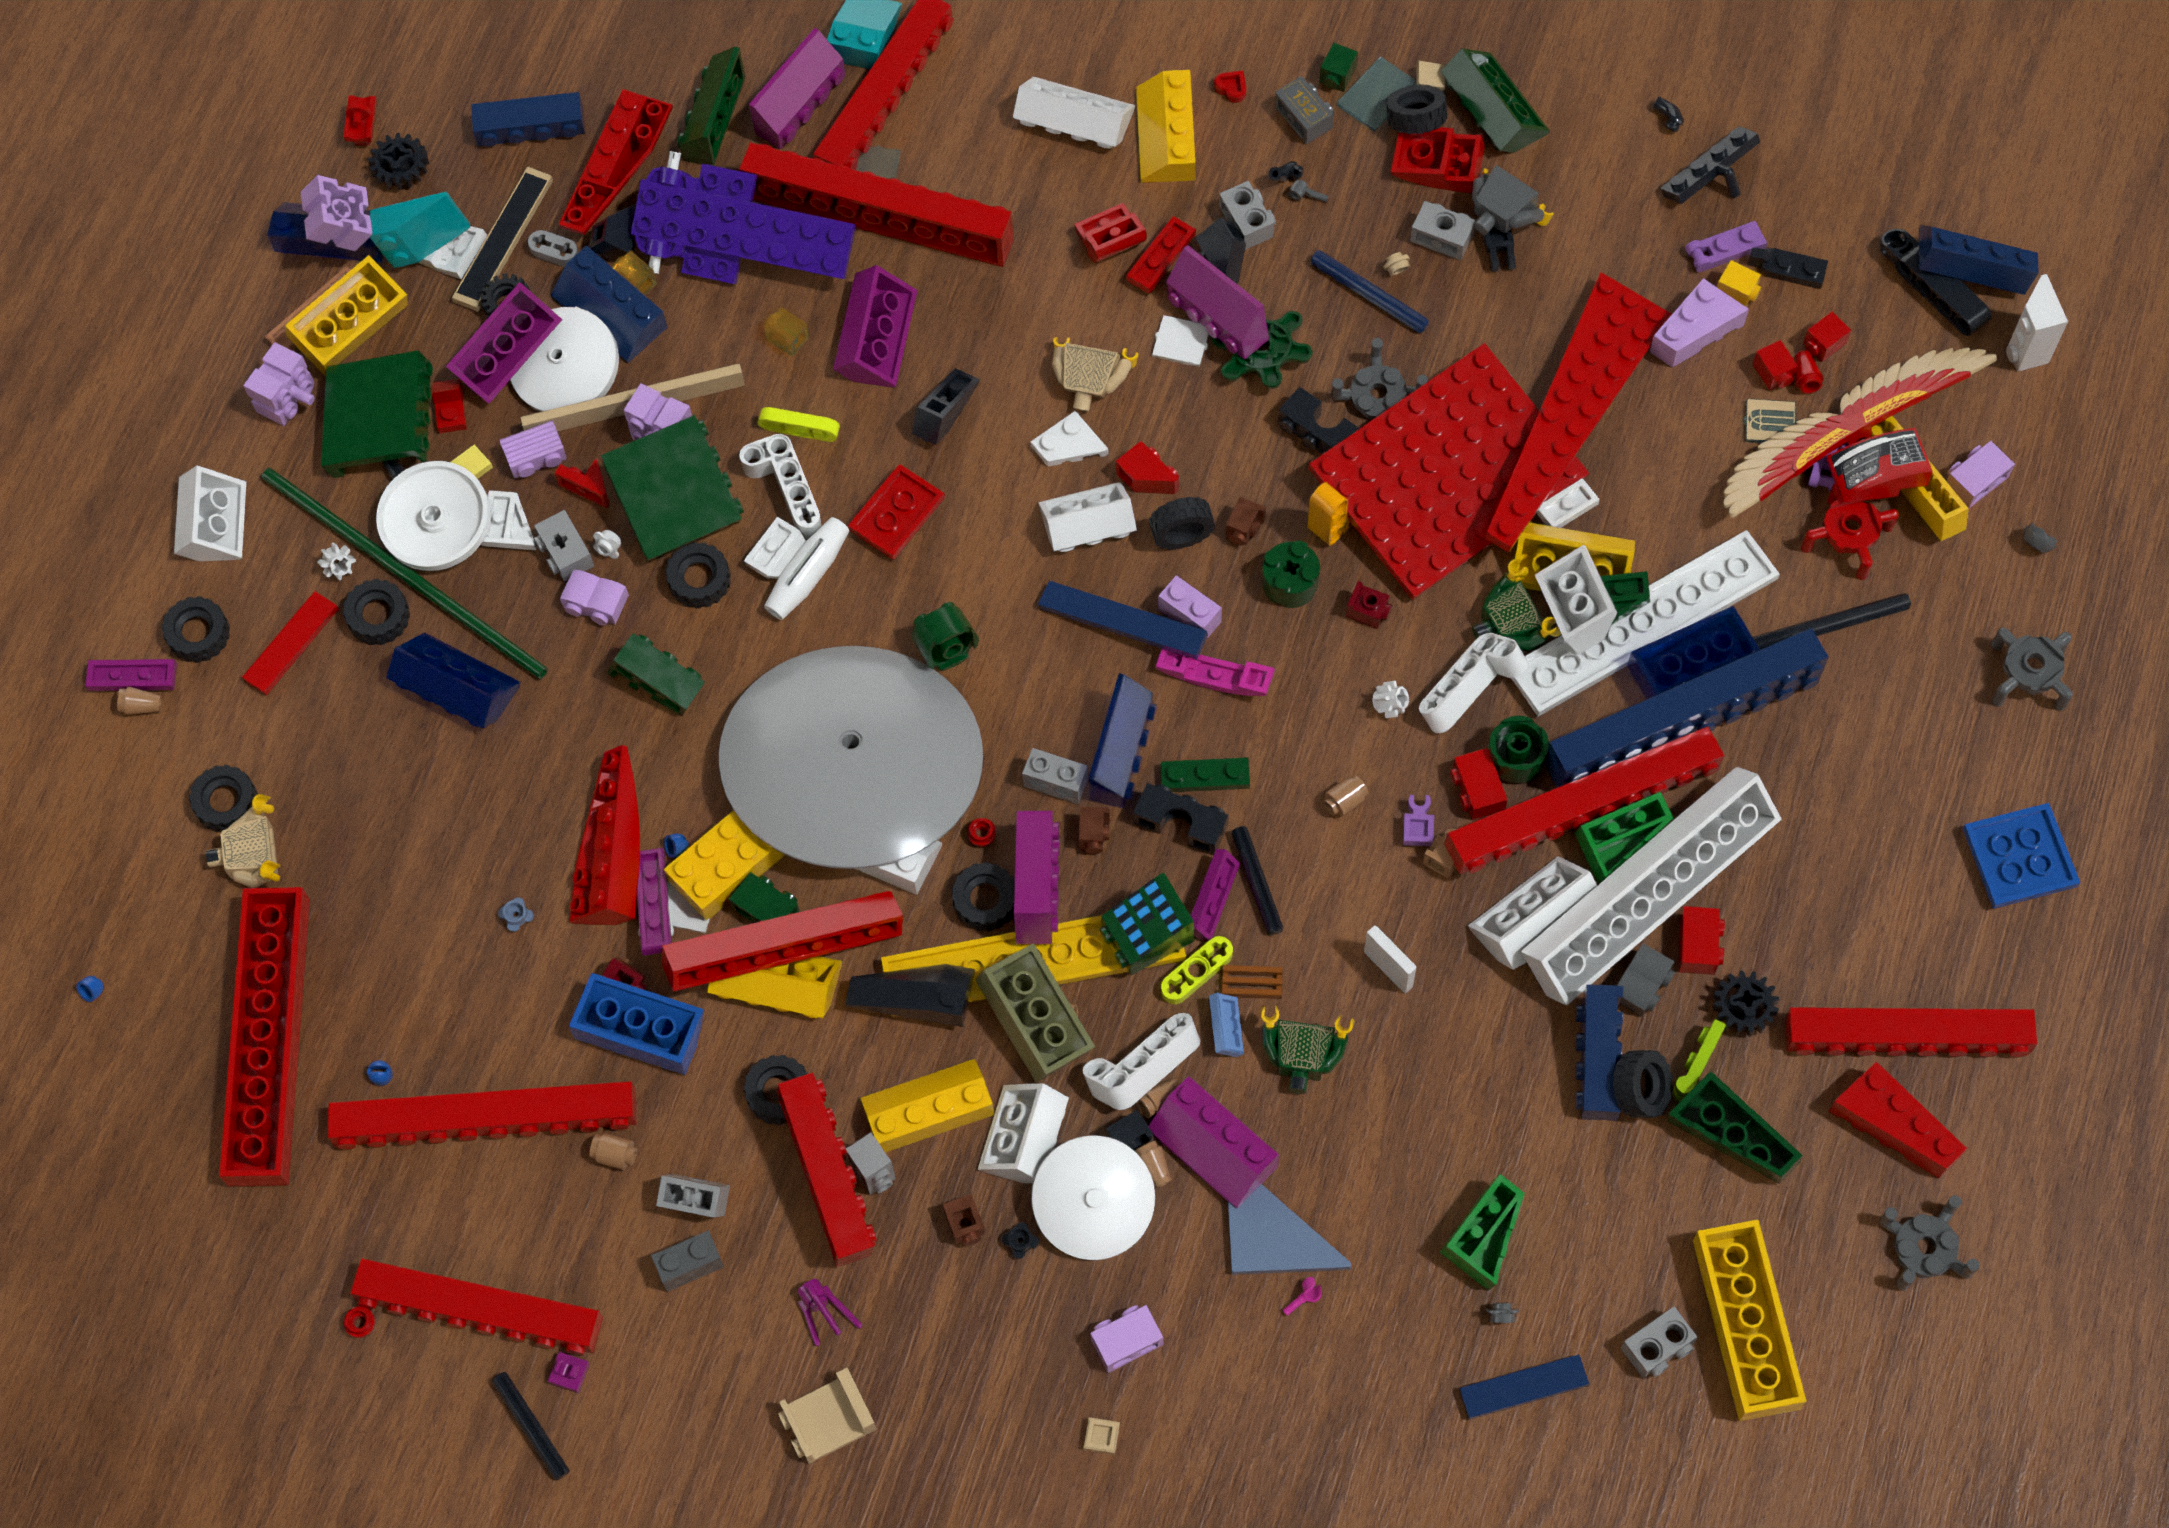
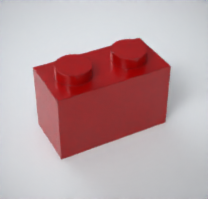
M1485 748L1454 757L1450 776L1454 786L1459 785L1462 793L1460 795L1462 809L1464 812H1469L1471 820L1505 810L1508 799L1489 749Z
M1683 906L1679 923V973L1715 975L1718 966L1723 965L1724 947H1719V937L1724 936L1725 921L1720 919L1719 908Z

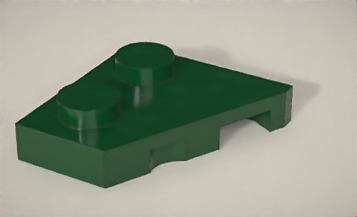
M1647 571L1600 576L1617 611L1611 625L1651 602Z

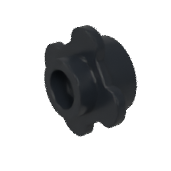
M1022 1222L1018 1223L1016 1227L1011 1229L1009 1233H1005L1002 1237V1243L1010 1247L1013 1251V1257L1016 1259L1024 1258L1028 1250L1037 1248L1039 1244L1038 1238L1032 1236L1028 1225ZM1019 1238H1022L1023 1242L1018 1243L1017 1240Z

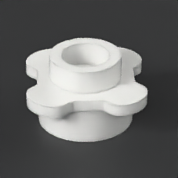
M604 530L602 533L595 532L593 535L595 538L594 549L603 556L617 559L619 557L617 550L621 546L620 538L609 530Z

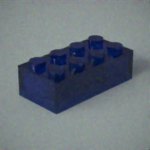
M1731 606L1631 651L1627 667L1645 698L1650 699L1759 651L1760 648L1736 608Z

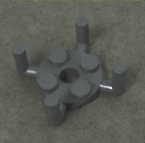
M1380 338L1372 340L1370 352L1371 366L1360 369L1357 372L1351 389H1343L1344 383L1339 378L1333 380L1331 389L1333 400H1351L1356 411L1358 410L1369 420L1375 419L1428 382L1426 375H1419L1416 386H1406L1398 369L1382 365L1383 341ZM1374 388H1382L1385 390L1386 396L1378 399L1372 396L1371 391Z
M2000 628L1991 643V647L1994 650H2001L2004 644L2009 647L2003 663V669L2008 679L1998 687L1992 698V704L1996 707L2002 706L2008 694L2016 687L2031 695H2037L2040 692L2053 689L2059 694L2054 704L2055 709L2058 711L2065 710L2073 696V692L2060 679L2065 669L2063 653L2072 639L2071 634L2063 632L2054 640L2044 636H2040V638L2030 637L2031 635L2017 639L2007 628ZM2030 658L2038 659L2042 663V668H2031L2027 660Z
M1951 1196L1937 1217L1919 1214L1902 1225L1895 1220L1898 1213L1892 1207L1887 1208L1879 1220L1880 1225L1896 1235L1894 1248L1898 1261L1904 1269V1272L1897 1281L1899 1290H1907L1915 1280V1277L1929 1278L1940 1276L1951 1269L1963 1278L1969 1279L1979 1269L1980 1263L1976 1259H1970L1966 1264L1957 1259L1959 1238L1948 1223L1962 1203L1959 1196ZM1924 1239L1929 1240L1934 1245V1253H1922L1919 1250L1918 1242Z

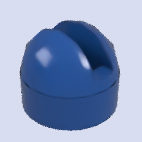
M670 834L664 838V849L670 858L679 857L689 848V842L682 834Z
M95 976L85 977L76 985L79 995L87 1002H93L103 993V982Z
M377 1060L368 1066L367 1076L372 1084L384 1086L391 1081L393 1071L387 1062ZM374 1069H386V1072H379V1071L373 1072V1070H374Z

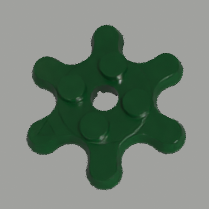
M1289 311L1278 320L1271 321L1266 319L1269 340L1263 345H1269V351H1254L1245 360L1237 353L1233 354L1231 360L1222 366V376L1229 382H1235L1244 374L1255 373L1262 378V383L1268 389L1278 388L1282 382L1280 368L1284 364L1290 362L1305 364L1310 361L1313 355L1311 346L1305 343H1297L1291 338V335L1302 325V315L1297 311ZM1212 337V342L1217 348L1228 350L1219 338Z

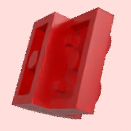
M1124 203L1074 224L1075 232L1087 248L1088 257L1094 263L1143 243L1147 239L1146 229L1135 213L1129 212Z

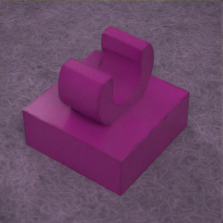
M559 1352L548 1382L579 1393L590 1363Z

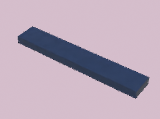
M1050 580L1038 603L1041 610L1196 660L1208 637L1206 630Z

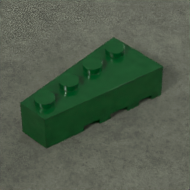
M1711 1071L1668 1114L1667 1122L1778 1184L1801 1163L1803 1155Z

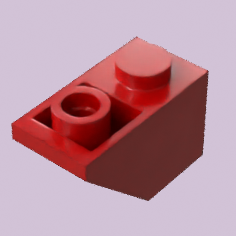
M1142 441L1116 460V474L1135 493L1176 494L1179 491V475L1171 465L1166 466L1160 460L1158 452L1151 446L1147 447Z

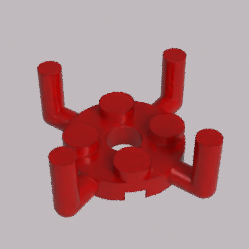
M1834 483L1827 499L1831 506L1824 516L1823 527L1806 532L1801 550L1804 553H1810L1816 540L1826 538L1836 552L1841 554H1858L1861 563L1856 576L1860 580H1865L1873 564L1868 549L1877 543L1881 528L1885 532L1893 531L1899 517V512L1896 509L1879 512L1871 503L1868 505L1862 501L1843 503L1837 485ZM1855 520L1860 525V528L1850 530L1846 527L1845 521Z

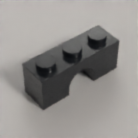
M1299 386L1279 409L1278 423L1286 433L1296 435L1302 439L1306 447L1311 450L1316 449L1321 454H1324L1360 429L1346 418H1343L1337 426L1332 428L1319 426L1316 420L1321 416L1322 402Z
M1147 783L1133 812V824L1161 834L1168 821L1183 819L1191 826L1187 845L1214 856L1227 830L1229 815L1225 814V811L1217 806L1210 805L1208 807L1198 803L1192 796H1180L1172 793L1164 785L1155 784L1154 786Z

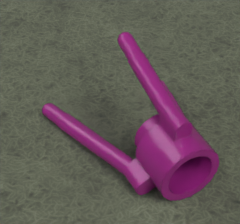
M812 1279L798 1289L797 1293L801 1298L798 1305L804 1313L815 1346H819L820 1341L810 1309L813 1312L820 1310L836 1335L841 1334L836 1322L826 1308L828 1300L858 1329L862 1328L861 1322L832 1294L827 1285L822 1286L818 1279Z

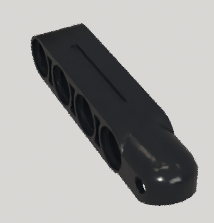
M1891 229L1882 235L1880 241L1882 253L1895 265L1898 273L1959 332L1965 336H1971L1992 319L1988 306L1960 279L1919 269V243L1907 231Z

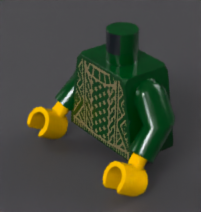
M1513 559L1508 565L1509 573L1503 574L1484 599L1481 611L1483 622L1472 626L1475 639L1485 633H1494L1515 640L1522 651H1530L1546 641L1548 635L1552 637L1561 635L1559 627L1551 630V626L1556 623L1555 618L1547 617L1543 620L1522 582H1516L1515 579L1517 577H1525L1529 571L1527 567H1523L1520 572H1516V567L1522 560Z
M1276 1005L1275 1015L1267 1017L1264 1014L1265 1006L1261 1008V1017L1265 1022L1262 1026V1046L1271 1065L1278 1067V1075L1290 1077L1289 1092L1306 1094L1308 1080L1320 1081L1323 1074L1330 1073L1343 1059L1349 1039L1346 1034L1354 1026L1355 1021L1353 1018L1348 1028H1343L1340 1025L1342 1015L1338 1016L1335 1027L1278 1020L1279 1010Z

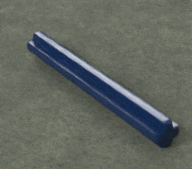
M1317 250L1311 258L1312 265L1418 333L1425 331L1429 323L1428 318L1323 251Z

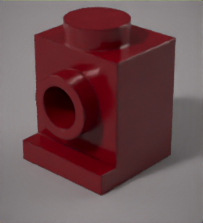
M1358 581L1347 604L1346 617L1378 629L1381 621H1387L1393 607V605L1389 604L1390 595L1363 586V583Z
M614 957L602 974L603 977L622 982L623 977L628 975L632 979L631 986L646 990L648 987L644 983L647 976L624 962L620 957Z

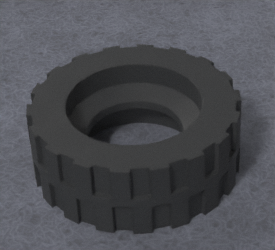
M1410 85L1397 89L1386 99L1388 125L1393 130L1407 134H1423L1424 132L1438 129L1447 119L1446 95L1439 88L1431 87L1430 85Z
M1200 497L1178 498L1174 501H1169L1165 505L1158 507L1156 511H1153L1152 516L1149 517V525L1156 545L1168 550L1183 549L1184 547L1200 543L1203 539L1210 536L1215 527L1209 503Z
M694 542L680 547L681 549L675 551L667 562L666 579L671 594L676 597L679 603H683L689 608L690 606L695 607V609L707 608L714 603H718L726 595L731 583L730 570L724 554L718 551L715 546H710L703 542ZM696 563L706 564L712 570L711 581L700 588L691 587L684 579L687 568Z
M366 580L360 585L357 584L347 594V599L343 604V616L354 637H358L359 641L366 642L369 645H384L401 636L403 630L407 628L409 624L408 619H410L409 606L402 591L395 584H391L387 580ZM373 600H383L390 606V615L381 624H370L363 618L364 607Z
M197 596L196 598L187 597L185 600H180L176 602V605L169 608V612L163 618L162 631L164 632L163 637L166 643L179 659L182 658L186 662L201 663L204 660H211L212 657L219 655L220 651L226 647V642L230 637V626L221 608L208 598L204 599ZM195 617L206 619L210 624V631L203 640L190 642L183 637L182 629L188 620Z
M217 765L213 766L212 769L203 771V774L195 779V783L190 789L189 801L191 802V809L198 820L207 829L210 828L214 832L219 833V831L228 829L231 824L252 807V800L258 795V792L244 771L241 772L235 766ZM221 786H230L238 793L236 805L231 810L225 812L214 810L210 805L211 794Z
M983 862V864L976 863L968 869L965 868L962 874L957 876L955 879L956 883L952 887L953 907L958 915V919L961 922L963 921L970 929L974 928L976 931L987 930L989 932L1003 927L1006 922L1008 923L1014 914L1015 881L1012 876L1010 877L1006 869L1000 868L997 864L992 865L989 862ZM980 884L993 885L999 892V902L990 910H979L971 903V892Z
M1653 1050L1627 1051L1617 1062L1616 1070L1613 1074L1614 1097L1618 1102V1107L1623 1110L1625 1115H1629L1632 1118H1655L1656 1116H1661L1662 1112L1667 1110L1672 1098L1673 1077L1670 1072V1065L1667 1064L1666 1058L1660 1055V1052ZM1642 1071L1644 1072L1646 1079V1091L1644 1097L1642 1096L1640 1088V1078Z
M770 1055L766 1059H760L756 1065L750 1068L751 1071L745 1078V1098L751 1112H754L759 1120L762 1119L770 1125L771 1123L782 1125L787 1122L781 1104H773L765 1098L763 1093L764 1086L770 1078L775 1076H783L791 1080L806 1075L808 1072H806L802 1064H799L792 1057Z

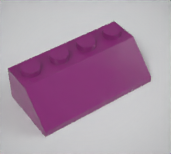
M814 28L749 104L755 134L780 150L787 142L789 143L794 139L799 127L810 120L815 108L826 101L832 88L835 85H839L845 76L843 58L818 29Z
M1187 245L1167 280L1169 301L1174 307L1183 309L1194 323L1199 322L1204 326L1211 337L1219 338L1231 353H1237L1245 360L1269 340L1264 305Z
M878 265L855 273L833 370L853 382L891 388L896 387L917 289Z
M519 282L446 367L486 402L490 403L563 319Z
M1189 1076L1166 1098L1149 1125L1150 1130L1158 1141L1236 1209L1278 1168L1279 1154Z

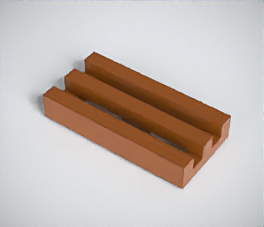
M1223 965L1222 994L1244 998L1282 999L1283 967ZM1228 975L1276 976V978L1228 977ZM1228 984L1276 986V989L1228 988Z

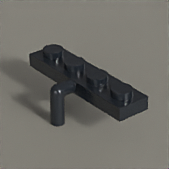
M1740 126L1732 130L1729 135L1713 145L1710 150L1662 186L1660 189L1663 197L1682 204L1718 175L1725 177L1730 197L1736 198L1740 196L1741 191L1734 169L1729 166L1760 143L1758 133Z

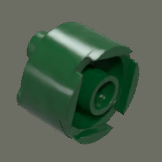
M1300 540L1277 544L1266 552L1263 561L1262 588L1265 595L1272 602H1277L1287 608L1301 607L1310 602L1319 586L1320 562L1316 553L1308 547L1307 543Z
M953 602L944 603L940 608L929 614H921L913 621L915 628L912 632V640L931 669H934V666H938L940 670L953 668L969 657L967 652L972 646L974 649L978 646V635L962 610L956 607Z
M1511 716L1502 720L1492 731L1488 745L1500 780L1510 783H1524L1537 778L1545 764L1549 739L1543 727L1537 725L1529 717Z

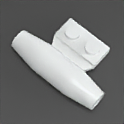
M779 517L774 520L744 560L746 566L767 579H778L764 605V608L772 616L783 620L810 594L834 562L849 533V529L844 523L831 517L806 541L797 528Z

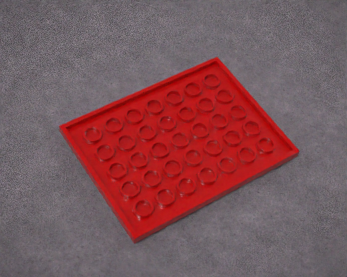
M1483 343L1309 463L1307 468L1320 484L1327 482L1348 499V520L1413 601L1493 544L1484 537L1539 414V410L1489 347ZM1576 456L1545 501L1589 475L1587 469Z

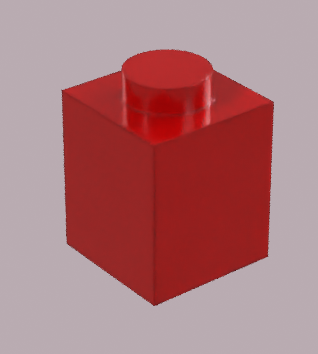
M1831 311L1807 330L1803 344L1806 350L1811 352L1812 356H1816L1821 362H1824L1847 344L1851 329Z
M1781 340L1757 350L1752 364L1769 391L1777 387L1784 388L1791 384L1798 365Z

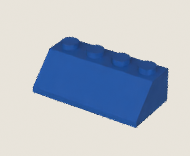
M591 973L569 1028L574 1039L686 1075L697 1048L704 1009Z

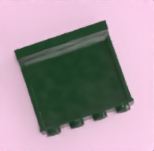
M419 350L327 366L321 467L333 478L344 477L345 467L416 456L422 463L427 461V451L430 448L428 426L431 423L429 401L432 399L430 376L433 374V367L431 362Z
M695 415L600 455V460L647 562L735 522L739 523L742 520L740 514L744 513L743 507L738 497L733 499L729 488L733 486L727 472L721 473L717 462L721 461L715 446L709 447L705 436H708L709 433L702 419L698 421Z

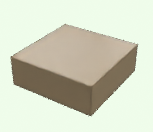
M1419 61L1416 68V85H1430L1443 91L1445 89V77L1441 70L1445 65Z
M1089 1417L1084 1451L1115 1455L1120 1422Z

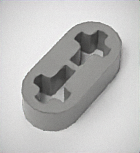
M535 231L528 238L529 249L533 256L565 267L566 263L579 253L574 241L547 231ZM546 242V245H541L540 248H537L536 243ZM568 249L571 251V254L566 253L565 256L561 255V252L565 253Z

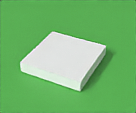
M1374 925L1367 932L1364 953L1406 994L1413 988L1416 965Z

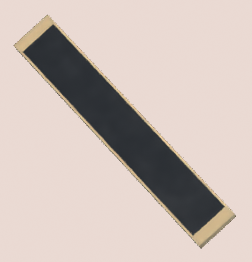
M530 167L526 168L452 297L454 303L477 312L482 306L480 300L482 288H487L486 282L488 280L494 283L493 277L500 275L552 184L553 178L551 175Z

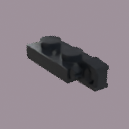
M1752 247L1748 260V265L1761 268V271L1767 274L1766 277L1817 289L1822 288L1828 260L1776 248L1760 249Z

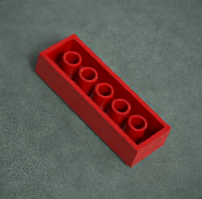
M812 1072L779 1083L777 1096L836 1268L872 1256L873 1247L876 1246L875 1242L877 1241L872 1224L866 1225L864 1217H866L865 1212H867L862 1195H855L856 1177L852 1166H845L844 1160L846 1159L845 1154L847 1152L842 1137H835L834 1131H836L835 1125L837 1124L831 1107L825 1108L824 1102H826L825 1097L827 1095L822 1080H816Z

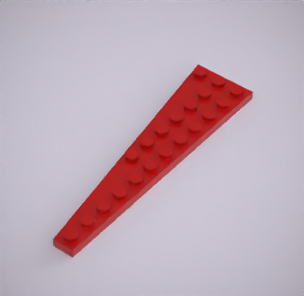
M1600 272L1484 537L1485 539L1508 553L1511 551L1651 348L1654 335L1672 315L1670 312Z

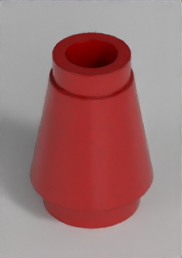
M1798 352L1794 356L1795 362L1798 365L1795 374L1796 386L1802 393H1815L1822 388L1824 377L1811 352Z

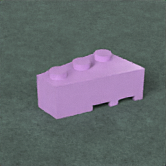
M1703 278L1654 335L1650 353L1673 368L1700 352L1703 347L1711 342H1717L1723 338V335L1735 328L1738 330L1743 327L1749 309Z

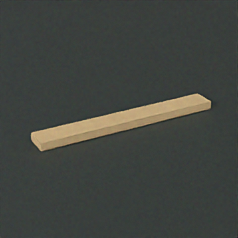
M735 364L649 385L648 387L659 391L661 396L667 399L672 397L678 401H684L745 386L740 364ZM637 389L522 416L523 429L525 431L553 420L556 430L561 431L625 415V407Z

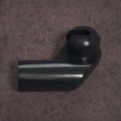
M1658 97L1653 105V109L1669 118L1665 123L1667 129L1677 132L1680 125L1683 126L1684 123L1680 109L1671 102Z
M1290 161L1280 167H1272L1268 174L1271 180L1285 182L1290 177L1294 180L1300 179L1304 169L1302 166L1297 165V162Z

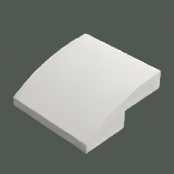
M470 226L468 230L418 263L443 274L462 279L487 238V234L483 229Z

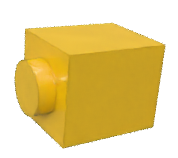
M1731 260L1718 281L1717 288L1746 307L1750 300L1755 302L1762 287L1758 285L1761 274Z

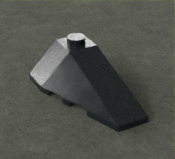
M941 964L852 976L845 1007L963 1027L975 969Z

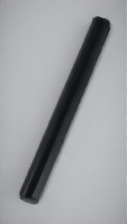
M1902 593L1748 638L1745 642L1749 654H1753L1810 628L1818 636L1905 611L1910 608L1911 600L1907 593Z

